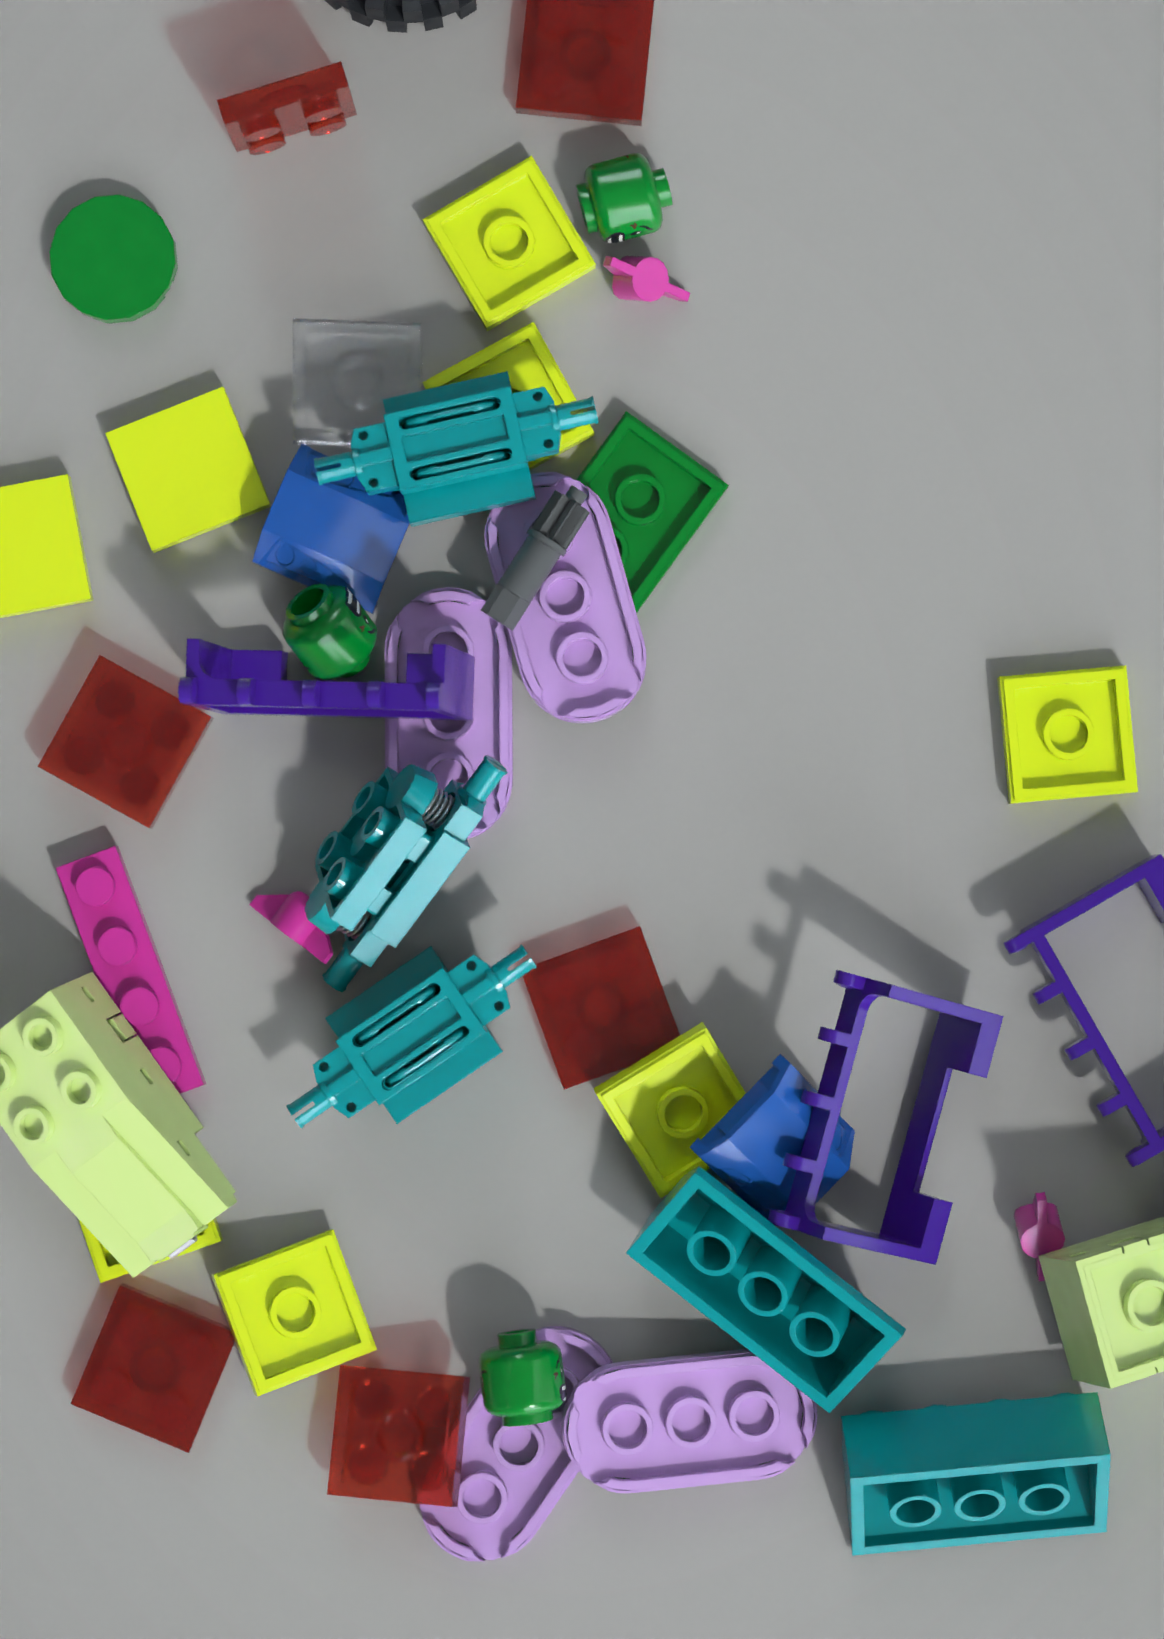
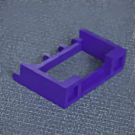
M187 638L186 677H181L178 685V697L182 704L230 715L473 720L475 657L447 644H433L432 654L407 653L406 683H386L381 681L342 682L287 680L288 652L234 650L202 639Z
M1161 854L1147 857L1021 929L1019 934L1003 943L1009 954L1017 953L1025 949L1029 944L1032 945L1052 979L1051 982L1032 993L1036 1002L1040 1005L1060 994L1084 1035L1083 1038L1064 1049L1068 1058L1072 1061L1093 1050L1116 1090V1093L1096 1105L1102 1117L1125 1106L1142 1137L1140 1140L1142 1145L1134 1147L1125 1155L1131 1167H1135L1164 1151V1127L1156 1131L1045 935L1137 882L1159 921L1164 923V858Z
M836 970L833 982L846 988L835 1030L821 1026L817 1039L831 1043L818 1093L803 1089L801 1103L814 1106L801 1155L786 1152L783 1166L796 1169L786 1210L771 1209L768 1221L776 1226L797 1230L822 1240L936 1265L953 1203L919 1191L952 1070L955 1069L987 1078L1004 1016ZM884 996L940 1013L882 1226L878 1234L817 1220L815 1203L867 1012L876 998Z

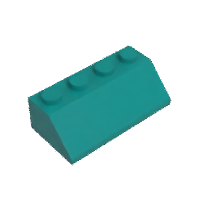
M700 1166L691 1170L679 1180L650 1214L626 1252L627 1255L829 1414L896 1344L906 1330L896 1320Z
M1098 1392L1082 1394L1059 1393L1050 1397L1018 1400L995 1399L985 1403L953 1406L931 1405L921 1409L889 1412L874 1410L857 1415L841 1416L842 1457L852 1556L1107 1532L1111 1453Z

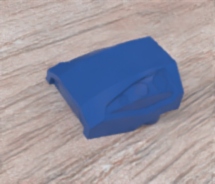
M301 443L285 473L264 523L252 562L306 587L319 583L326 584L327 586L339 585L346 587L352 592L366 612L374 614L381 591L410 524L404 496L400 491L369 496L357 476L325 483L320 486L316 475L317 470L315 469L314 458L327 457V455Z
M781 1054L772 1062L773 1066L701 1140L698 1138L690 1146L739 1197L767 1220L771 1209L786 1210L796 1169L783 1166L786 1152L801 1155L814 1107L800 1102L803 1089L818 1093L804 1076ZM840 1115L816 1203L850 1169L855 1130Z

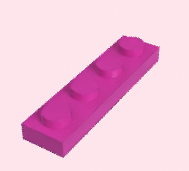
M119 846L110 847L57 867V874L94 974L121 1011L118 1015H124L137 1033L133 1037L139 1036L179 1094L205 1085V1078Z

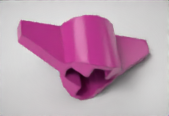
M611 256L605 257L603 266L614 275L612 288L613 294L618 299L652 302L665 296L678 301L688 302L690 292L668 283V270L658 258L624 256L619 260Z
M296 891L290 894L256 895L249 904L252 908L321 962L327 964L333 956L329 934H325L307 920L304 910L309 899L307 894Z
M1045 1192L1035 1193L1032 1204L1021 1206L1014 1213L1022 1250L1028 1256L1035 1258L1039 1282L1045 1281L1038 1256L1062 1249L1065 1242L1057 1206L1047 1203Z

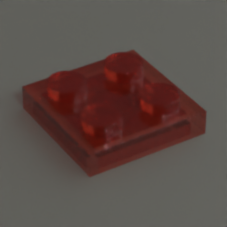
M527 0L516 113L641 126L654 0Z
M341 61L217 100L224 125L236 152L248 149L250 155H260L275 151L286 144L285 137L309 130L311 136L333 133L347 125L345 118L357 115Z
M99 655L37 767L152 829L214 718L193 706L180 703L179 698Z
M640 926L537 963L536 969H532L523 976L564 1090L631 1066L680 1036Z
M122 1283L115 1295L71 1404L189 1453L236 1343L229 1326Z
M340 1365L327 1495L458 1507L470 1377Z

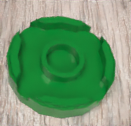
M119 194L93 197L72 208L57 226L49 251L51 274L63 298L83 315L108 324L132 322L154 311L164 300V295L169 291L171 283L174 282L178 269L176 243L162 217L144 202Z

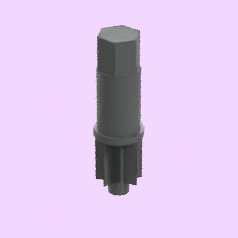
M571 485L566 495L556 490L554 491L533 526L529 527L526 532L528 534L526 540L483 605L482 612L508 629L514 630L559 557L565 556L566 549L590 512L581 506L588 496L573 485Z

